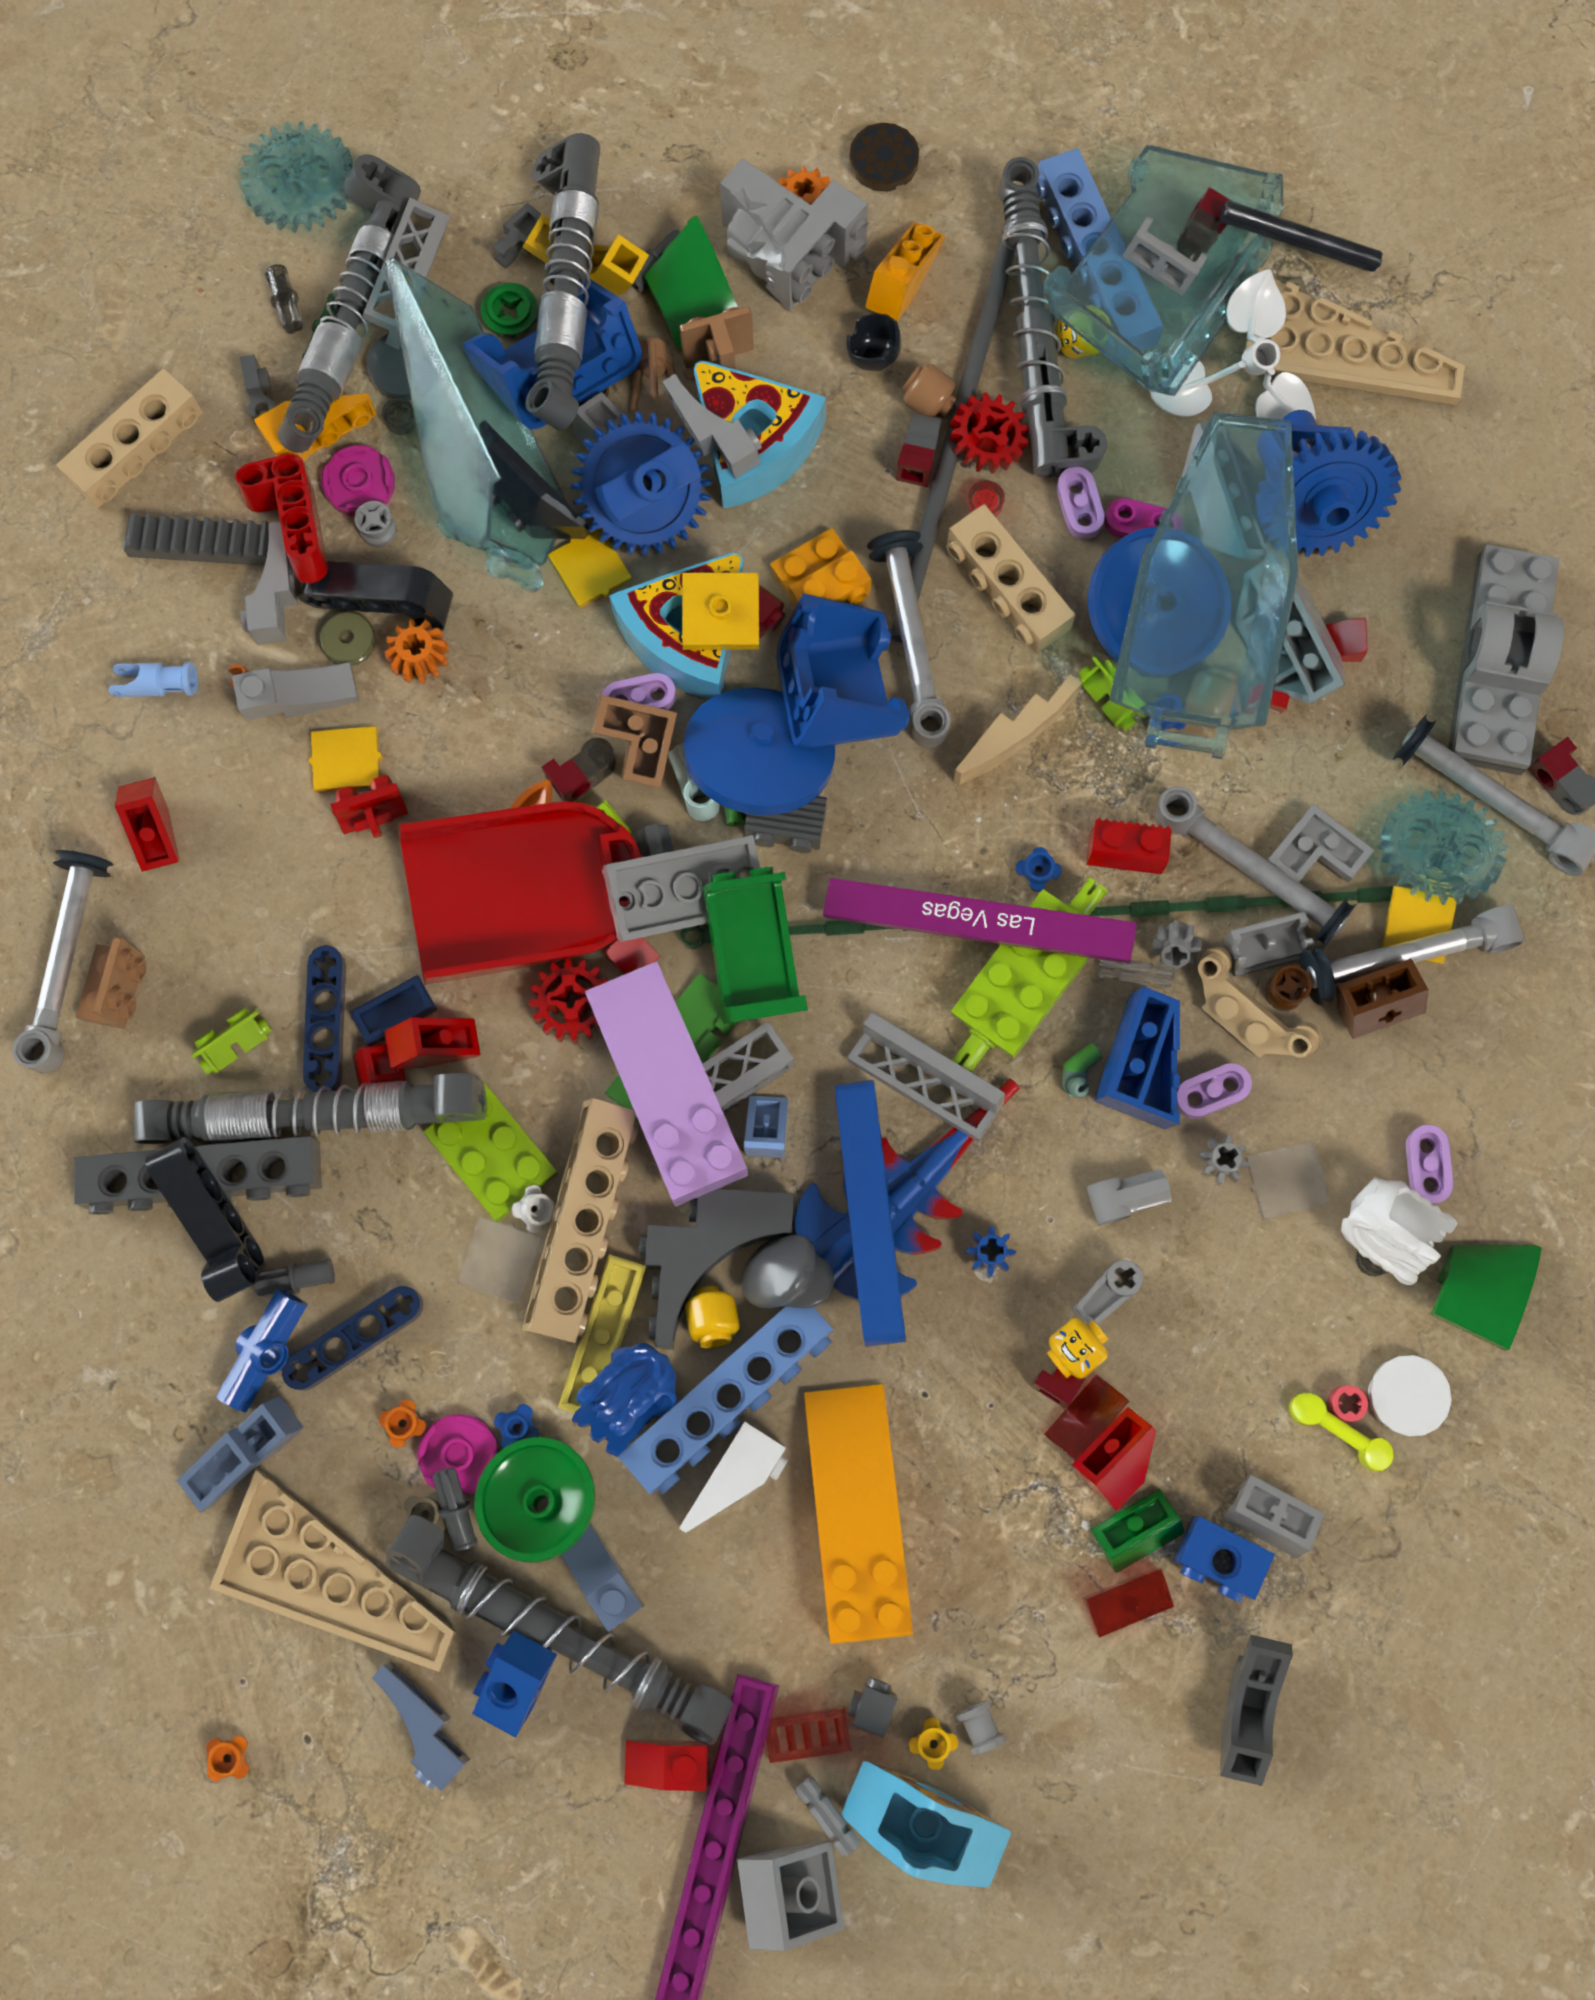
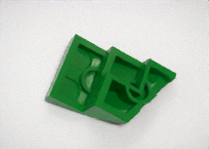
M698 216L690 217L687 225L667 245L660 258L643 275L655 310L662 313L673 344L677 349L682 348L680 325L696 317L707 318L721 314L726 309L738 307L720 262Z
M1537 1245L1451 1246L1436 1281L1442 1284V1287L1430 1315L1504 1351L1510 1350L1531 1294L1542 1247Z

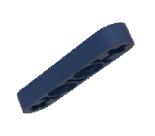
M327 945L314 949L309 955L307 964L303 1080L307 1088L312 1092H318L321 1088L320 1084L313 1080L314 1075L321 1073V1062L318 1059L313 1060V1056L321 1058L333 1057L332 1061L325 1059V1071L332 1075V1077L324 1081V1086L329 1087L332 1091H337L342 1080L346 962L337 949ZM326 956H330L336 962V966H330L328 969V979L331 982H336V985L325 983V973L318 966V963L325 962ZM323 992H331L335 995L336 999L333 1008L324 1012L317 1010L315 1005L316 998ZM324 1029L331 1030L334 1034L332 1045L327 1049L316 1048L314 1037L317 1032Z
M399 1286L390 1290L290 1356L282 1368L284 1382L288 1387L299 1391H307L314 1388L414 1322L423 1310L421 1295L416 1290L407 1286ZM400 1295L407 1299L412 1297L414 1301L409 1305L411 1312L405 1314L402 1311H398L390 1316L395 1321V1324L390 1327L388 1318L379 1311V1308L384 1306L385 1310L390 1312L399 1305L397 1298ZM376 1316L380 1321L381 1329L375 1337L366 1339L360 1333L361 1321L365 1317ZM340 1338L347 1346L346 1354L341 1360L331 1361L326 1355V1346L332 1339ZM316 1350L318 1359L327 1369L322 1372L321 1366L316 1365L307 1372L309 1379L306 1382L301 1379L294 1380L293 1375L297 1372L295 1365L300 1363L307 1366L316 1361L317 1359L311 1355Z

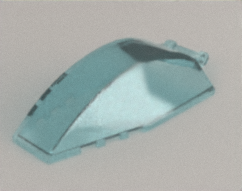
M1214 412L1192 454L1193 460L1176 486V493L1168 509H1164L1159 519L1160 525L1150 543H1147L1142 553L1111 689L1110 701L1150 717L1145 740L1146 748L1156 749L1157 745L1211 753L1212 758L1223 760L1230 730L1266 725L1298 580L1291 421ZM1166 720L1217 728L1215 738L1166 731L1161 730L1162 722Z

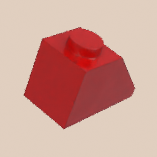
M156 777L118 786L115 808L141 871L178 863L179 855L169 809Z
M411 1017L384 1031L390 1068H427L476 1058L481 1055L474 1018Z
M1127 1407L1071 1465L1091 1490L1117 1511L1145 1482L1156 1430L1151 1424Z
M626 1740L624 1784L666 1791H706L709 1766L708 1744L699 1741Z

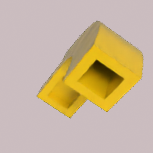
M542 213L522 248L543 262L548 263L550 259L546 253L547 248L553 245L548 238L549 232H551L549 228L551 219ZM620 234L609 245L600 246L593 244L594 253L591 258L593 266L589 274L590 279L616 296L628 291L649 254Z

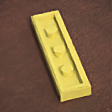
M608 1255L588 1315L586 1329L580 1339L558 1408L575 1413L581 1407L576 1397L580 1388L592 1382L604 1367L611 1363V1353L616 1348H621L646 1274L647 1267L645 1265Z

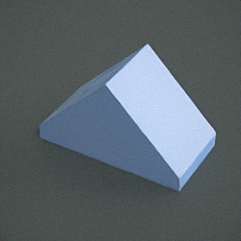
M749 1096L744 1139L746 1156L785 1158L788 1098Z

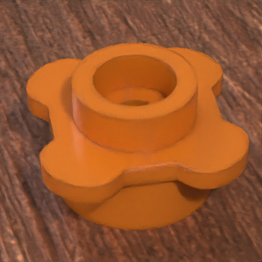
M402 1400L399 1407H395L390 1411H383L379 1417V1424L385 1428L390 1436L389 1442L394 1447H403L406 1444V1440L415 1435L422 1436L426 1431V1422L419 1419L415 1411L416 1404L412 1400ZM402 1419L406 1421L405 1427H400L399 1425Z
M237 1735L232 1740L226 1741L214 1738L208 1742L206 1746L208 1753L207 1775L212 1781H220L222 1778L229 1776L241 1779L247 1775L249 1765L245 1762V1750L248 1747V1741L245 1737ZM226 1754L231 1756L230 1762H225L224 1756Z

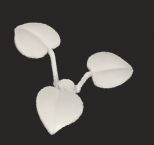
M1270 269L1256 273L1242 282L1232 293L1226 306V319L1229 327L1238 333L1247 332V340L1254 343L1244 351L1242 361L1205 377V368L1197 358L1190 355H1179L1171 358L1158 372L1150 391L1152 400L1159 408L1179 417L1197 415L1204 411L1212 402V393L1207 384L1244 368L1251 375L1265 374L1263 386L1267 391L1260 394L1255 403L1256 418L1263 428L1268 423L1280 424L1287 414L1295 410H1307L1312 413L1316 420L1312 398L1307 387L1299 377L1284 372L1277 375L1272 383L1270 382L1271 376L1275 374L1273 367L1280 360V349L1274 341L1266 338L1275 335L1282 328L1286 318L1284 299Z

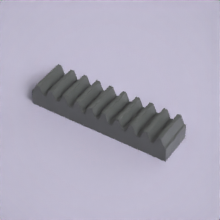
M131 512V516L128 519L124 551L128 557L265 566L269 543V523L262 521L260 525L252 520H248L247 524H244L238 519H233V522L229 523L223 518H219L218 522H214L208 517H204L203 521H199L194 516H190L189 520H185L179 515H175L174 519H170L164 514H161L160 518H155L146 513L145 517H141Z

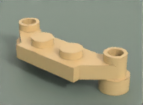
M1213 946L1201 955L1198 972L1202 978L1206 999L1202 1009L1258 1058L1261 1059L1265 1054L1293 1055L1303 1058L1313 1054L1319 1048L1322 1042V1034L1317 1026L1312 1023L1303 1022L1294 1028H1288L1229 977L1228 972L1232 968L1233 959L1227 949L1221 946ZM1208 961L1214 962L1217 970L1211 969ZM1297 1039L1305 1040L1308 1046H1301Z

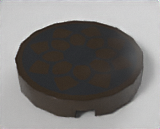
M882 122L869 125L857 133L851 143L849 156L851 170H853L856 179L863 186L874 191L888 192L896 190V186H900L903 183L906 185L910 182L918 170L919 148L916 139L907 129L901 126Z

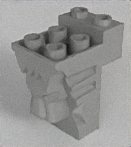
M743 158L720 183L722 223L727 228L728 238L727 255L748 263L752 272L767 282L766 288L783 304L784 309L789 312L798 302L803 303L807 300L815 282L820 277L825 278L832 270L834 263L845 269L853 259L858 260L867 248L868 203L834 180L831 181L812 205Z

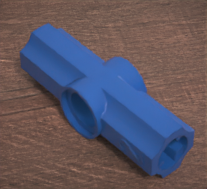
M278 1288L257 1325L248 1327L240 1334L236 1342V1351L239 1357L216 1395L222 1403L246 1413L266 1377L277 1373L283 1368L289 1357V1350L285 1344L308 1305L305 1301L288 1291Z

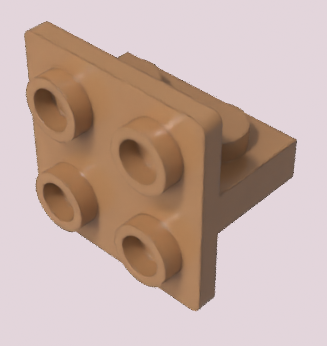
M749 306L742 308L732 307L726 309L721 314L707 318L696 317L679 326L685 368L694 367L699 361H707L735 369V355L754 349L752 312Z

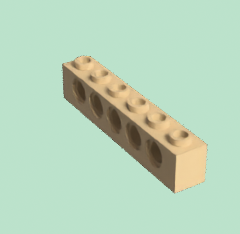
M595 1098L583 1102L521 1331L566 1343H576L577 1336L582 1337L588 1321V1314L584 1313L587 1298L593 1297L598 1284V1275L594 1274L598 1259H603L608 1246L609 1238L604 1234L608 1220L612 1221L618 1209L619 1199L615 1197L618 1182L622 1183L629 1167V1161L625 1159L628 1144L633 1145L638 1134L639 1123L635 1122L636 1113L634 1110ZM601 1134L607 1136L611 1141V1151L607 1156L601 1154L596 1147L597 1138ZM591 1172L597 1174L601 1179V1189L597 1194L590 1192L586 1186V1178ZM581 1210L587 1212L591 1218V1226L586 1232L580 1231L575 1223L576 1216ZM570 1249H575L581 1257V1264L575 1271L570 1270L565 1264V1256ZM562 1287L568 1290L571 1297L569 1306L564 1310L559 1309L554 1301L555 1293Z

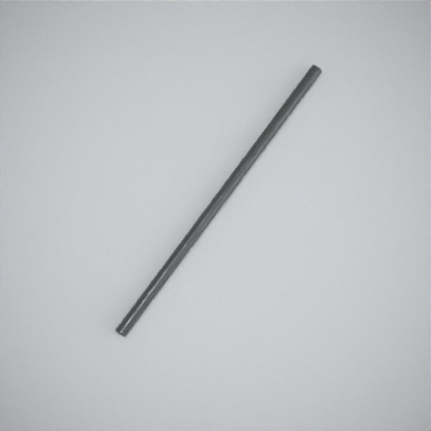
M1002 235L956 396L957 400L954 403L919 528L921 537L917 542L922 543L923 548L920 552L913 555L910 561L917 602L920 597L959 454H954L953 452L958 442L949 441V436L953 430L950 427V422L954 415H956L955 413L960 404L966 405L969 397L972 395L975 397L1009 276L1006 274V270L1011 267L1015 255V250L1009 249L1002 244ZM896 611L891 628V639L903 643Z

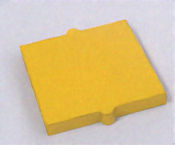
M601 528L591 532L585 539H570L571 542L548 554L550 561L579 609L602 596L604 598L609 597V592L632 581L631 575L617 552L611 549L612 544L609 539L603 543L598 541L602 531Z
M376 726L311 732L312 757L309 758L308 762L312 766L314 792L337 791L349 786L356 789L371 788L370 783L373 779L380 777L379 761L383 759V756L378 748V728Z
M1393 886L1381 948L1450 931L1458 898L1430 893L1428 888L1418 891ZM1446 955L1424 961L1444 964Z

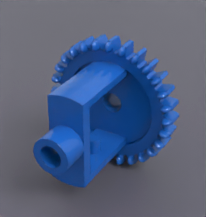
M1295 410L1287 414L1280 424L1268 423L1259 437L1257 455L1268 483L1265 481L1259 483L1260 493L1256 495V503L1258 505L1256 507V514L1264 534H1267L1272 544L1277 542L1280 550L1283 551L1288 547L1291 554L1295 555L1302 549L1305 557H1309L1313 550L1317 548L1319 555L1324 556L1328 546H1332L1335 553L1340 551L1341 543L1344 541L1350 547L1354 546V536L1356 535L1366 539L1368 537L1367 527L1378 529L1380 524L1377 517L1390 516L1387 506L1396 505L1397 503L1394 494L1401 491L1398 483L1401 480V475L1398 471L1399 466L1385 443H1381L1376 436L1373 435L1369 438L1367 433L1361 430L1356 438L1351 427L1318 426L1311 412Z
M635 412L633 424H631L624 413L619 415V428L611 419L605 421L607 434L597 427L593 430L597 443L588 439L582 442L590 453H576L575 458L583 463L584 467L571 469V473L580 477L581 481L571 484L570 489L581 491L582 495L572 502L573 505L586 506V509L579 515L583 519L589 517L593 519L587 529L589 533L599 528L602 529L598 539L600 543L613 537L612 550L617 551L624 542L626 555H632L636 545H638L641 556H647L651 544L656 554H662V541L671 549L676 548L674 535L686 541L689 539V536L684 527L688 526L698 529L699 525L692 517L693 514L706 515L707 512L698 505V502L710 501L711 496L701 492V488L712 485V480L701 478L700 474L710 469L708 464H697V460L703 454L700 450L690 451L691 446L695 442L693 437L684 441L681 440L685 429L682 425L671 432L670 418L667 417L660 426H657L656 413H651L647 423H644L641 412ZM643 477L648 482V490L644 486Z

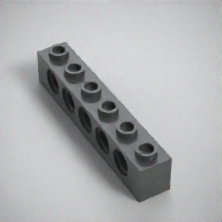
M312 1136L195 1146L230 1202L231 1196L246 1195L247 1200L260 1201L271 1199V1193L286 1192L287 1197H304L310 1195V1189H322L320 1142ZM157 1150L74 1157V1204L88 1209L89 1214L102 1215L113 1213V1207L128 1206L129 1211H147L153 1209V1203L167 1202L159 1189L154 1190L152 1185L153 1179L147 1170L145 1162L146 1156ZM283 1160L286 1166L285 1172L281 1177L271 1179V1166L275 1162ZM244 1164L246 1167L244 1178L239 1182L232 1183L231 1171L235 1166ZM125 1174L127 1177L126 1187L121 1192L115 1193L113 1189L114 1181L119 1176Z

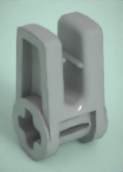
M1129 1260L1117 1261L1108 1267L1073 1307L1074 1314L1086 1324L1094 1320L1098 1325L1138 1292L1143 1283L1141 1269L1137 1264ZM1115 1271L1120 1274L1125 1271L1130 1273L1131 1277L1128 1279V1283L1131 1285L1130 1288L1126 1285L1118 1288L1115 1285L1118 1279L1114 1273Z

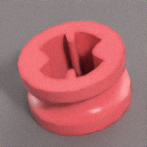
M1347 1385L1334 1389L1328 1397L1327 1405L1332 1415L1346 1423L1358 1421L1364 1417L1368 1409V1400L1361 1389L1356 1386ZM1341 1395L1344 1397L1353 1395L1357 1403L1352 1404L1357 1406L1355 1412H1342L1339 1405L1343 1404V1402L1338 1400Z

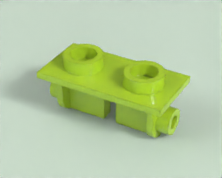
M1093 656L1092 659L1097 666L1093 669L1090 666H1086L1078 673L1081 682H1083L1082 686L1095 702L1098 703L1107 694L1111 697L1101 709L1117 729L1121 727L1124 732L1128 731L1136 724L1133 717L1137 714L1143 718L1148 717L1142 710V707L1146 704L1133 687L1128 690L1123 687L1118 681L1123 675L1109 659L1103 663L1102 660Z
M244 1007L226 1020L229 1024L227 1028L218 1034L212 1029L195 1040L193 1043L197 1048L192 1051L191 1057L194 1059L201 1054L204 1058L199 1062L202 1070L207 1075L213 1071L217 1074L239 1058L231 1045L237 1042L242 1050L247 1053L264 1040L266 1041L268 1039L267 1034L273 1030L264 1018L259 1022L255 1019V1016L259 1014L258 1007L250 1012Z

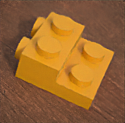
M833 528L770 563L771 572L795 608L802 594L857 605L868 597L869 592H871V577L854 552L847 550Z

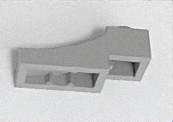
M676 374L662 381L669 400L703 456L717 449L735 479L761 464L758 450L762 446L752 428L745 431L739 419L731 423L709 411L688 392Z
M280 522L269 523V543L264 570L254 593L245 596L246 610H241L243 630L245 633H250L257 645L286 641L283 607L298 605L296 577L284 548Z
M350 662L301 670H270V668H264L232 676L238 710L246 721L284 713L286 718L360 702L353 667Z

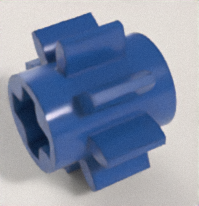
M990 1226L987 1236L983 1238L979 1233L975 1232L972 1237L978 1245L976 1248L970 1247L965 1250V1254L975 1256L976 1262L971 1269L974 1271L980 1266L987 1269L986 1274L988 1278L992 1277L994 1268L998 1266L1002 1271L1007 1272L1009 1266L1004 1259L1016 1254V1250L1007 1249L1006 1242L1010 1234H1005L1002 1238L996 1236L993 1226ZM989 1242L993 1243L994 1250L1001 1253L995 1257L993 1262L988 1261L987 1254H983L980 1251L985 1249Z

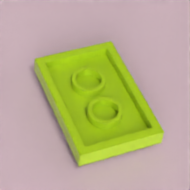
M484 1083L487 1099L485 1120L433 1123L423 1133L495 1222L499 1223L512 1212V1205L515 1202H520L525 1196V1190L528 1186L536 1185L542 1188L559 1173Z

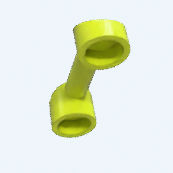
M1301 1393L1294 1396L1290 1401L1289 1414L1295 1423L1302 1426L1319 1424L1357 1449L1359 1461L1367 1470L1383 1471L1391 1465L1393 1449L1387 1440L1383 1438L1369 1439L1329 1413L1323 1399L1318 1395Z

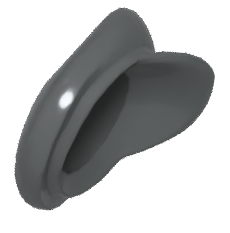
M796 1234L779 1235L762 1244L748 1260L742 1276V1291L745 1298L752 1305L765 1309L783 1306L792 1308H812L818 1306L828 1298L834 1284L832 1268L823 1258L815 1253L812 1241L805 1236Z

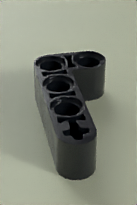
M327 561L328 572L323 579L315 583H302L299 593L300 601L315 608L404 614L409 619L414 620L417 626H420L426 619L430 622L432 629L439 628L441 631L445 628L453 598V592L435 574L421 567Z
M183 1137L147 1155L145 1162L151 1178L207 1261L202 1270L201 1278L208 1295L215 1302H220L253 1286L264 1267L262 1251L191 1141Z

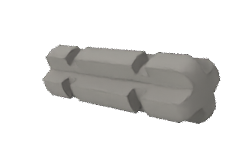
M808 1777L795 1789L796 1794L804 1805L808 1803L810 1806L808 1810L826 1835L834 1839L833 1844L840 1854L844 1857L851 1854L859 1846V1839L851 1828L847 1829L845 1827L846 1821L829 1798L820 1793L822 1789L815 1779Z

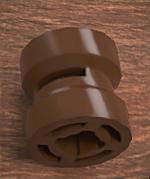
M1288 965L1281 968L1270 979L1265 988L1268 1003L1279 1011L1296 1009L1309 996L1312 989V980L1309 974L1301 967Z

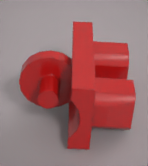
M388 775L374 778L370 783L372 791L358 794L356 788L350 786L337 790L336 802L331 803V808L344 835L354 831L358 833L370 829L373 837L378 838L382 836L380 825L392 822L394 818L409 814L397 783L393 784Z

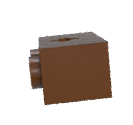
M1411 958L1339 984L1337 987V1010L1352 1039L1425 1014L1429 989Z

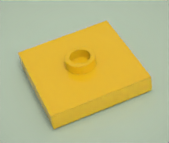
M682 573L683 650L759 649L758 573Z

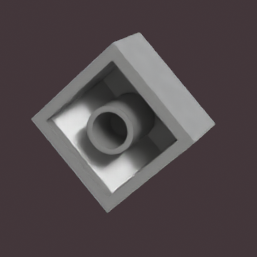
M832 1841L771 1849L737 1859L749 1949L786 1951L844 1930Z

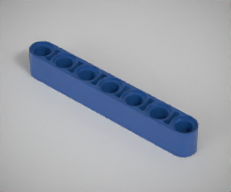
M874 1080L835 1085V1096L865 1347L906 1342Z

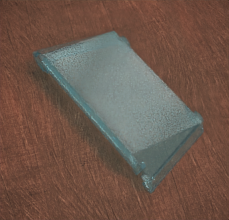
M1146 145L1140 155L1134 158L1129 166L1130 195L1073 273L1070 275L1068 267L1058 266L1054 272H1050L1047 275L1044 283V292L1048 298L1049 312L1149 391L1175 396L1226 322V306L1230 296L1242 282L1256 274L1258 267H1263L1270 257L1273 242L1267 240V237L1231 225H1227L1220 235L1213 231L1206 239L1185 226L1195 205L1208 187H1211L1233 202L1280 217L1284 205L1283 174L1266 173L1153 145ZM1147 216L1154 219L1147 231L1166 244L1174 246L1175 250L1193 262L1199 258L1202 252L1208 255L1199 273L1183 296L1122 257Z

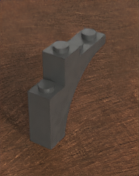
M716 1189L690 1200L689 1222H696V1227L648 1225L647 1235H640L639 1258L645 1259V1265L648 1269H661L660 1275H653L652 1299H658L657 1315H650L649 1339L655 1340V1347L657 1349L674 1350L676 1332L685 1304L702 1279L716 1265L738 1250L754 1243L769 1240L779 1235L792 1234L794 1193Z

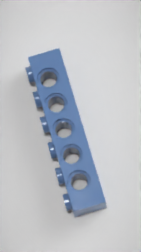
M1079 148L1039 161L1038 199H1043L1045 202L1048 222L1052 229H1057L1061 237L1062 253L1066 259L1070 258L1072 261L1075 281L1080 289L1084 288L1088 296V307L1098 309L1109 322L1110 336L1106 348L1112 349L1118 361L1157 347L1162 327L1133 264L1122 257L1126 249ZM1076 224H1082V225H1085V227H1080V226H1077ZM1092 253H1093V254H1097V255H1099V257H1094V256H1091L1090 254H1092ZM1103 283L1111 284L1113 287H1107ZM1117 313L1125 314L1128 317H1120Z
M785 1306L624 1450L618 1458L649 1494H654L657 1490L662 1495L665 1494L681 1479L677 1472L689 1462L692 1467H695L711 1452L707 1445L718 1435L723 1440L726 1439L742 1424L738 1417L749 1407L753 1412H756L772 1397L768 1390L780 1380L786 1385L802 1370L798 1363L810 1353L815 1358L832 1343L828 1336L833 1332V1328L814 1307L792 1308ZM785 1332H795L801 1338V1346L794 1353H785L778 1346L779 1337ZM757 1358H763L771 1364L770 1375L761 1381L752 1379L748 1374L750 1363ZM724 1386H736L741 1392L740 1402L733 1408H725L718 1401L719 1391ZM697 1412L706 1413L710 1418L709 1430L700 1436L693 1435L688 1429L689 1418ZM667 1439L676 1441L680 1449L678 1458L672 1463L662 1462L657 1453L661 1442Z

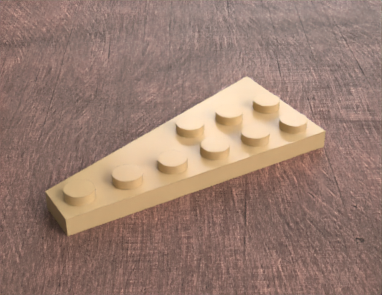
M1258 267L1256 273L1264 271V269ZM1274 279L1284 299L1286 318L1282 328L1275 335L1266 338L1274 341L1280 349V360L1273 367L1275 374L1272 376L1276 377L1281 373L1287 372L1306 382L1445 404H1458L1461 399L1465 365L1430 348L1423 347L1420 349L1402 340V335L1392 330L1390 333L1384 332L1372 326L1373 321L1323 297L1315 299L1299 291L1300 286L1289 281L1284 284ZM1246 337L1245 350H1246L1248 347H1250V346H1252V345L1254 344V343L1248 341V340H1247V337Z
M255 1470L209 1589L441 1672L457 1630L263 1472Z

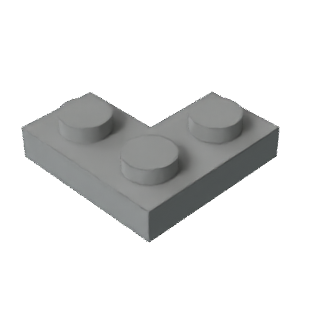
M1313 804L1267 861L1297 882H1300L1313 864L1319 860L1345 881L1349 882L1374 852V849Z

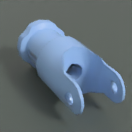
M187 662L183 666L166 667L162 663L117 664L112 668L115 674L125 677H137L126 685H112L108 689L109 693L116 697L165 696L169 692H185L187 696L196 694L198 690V673L193 662Z

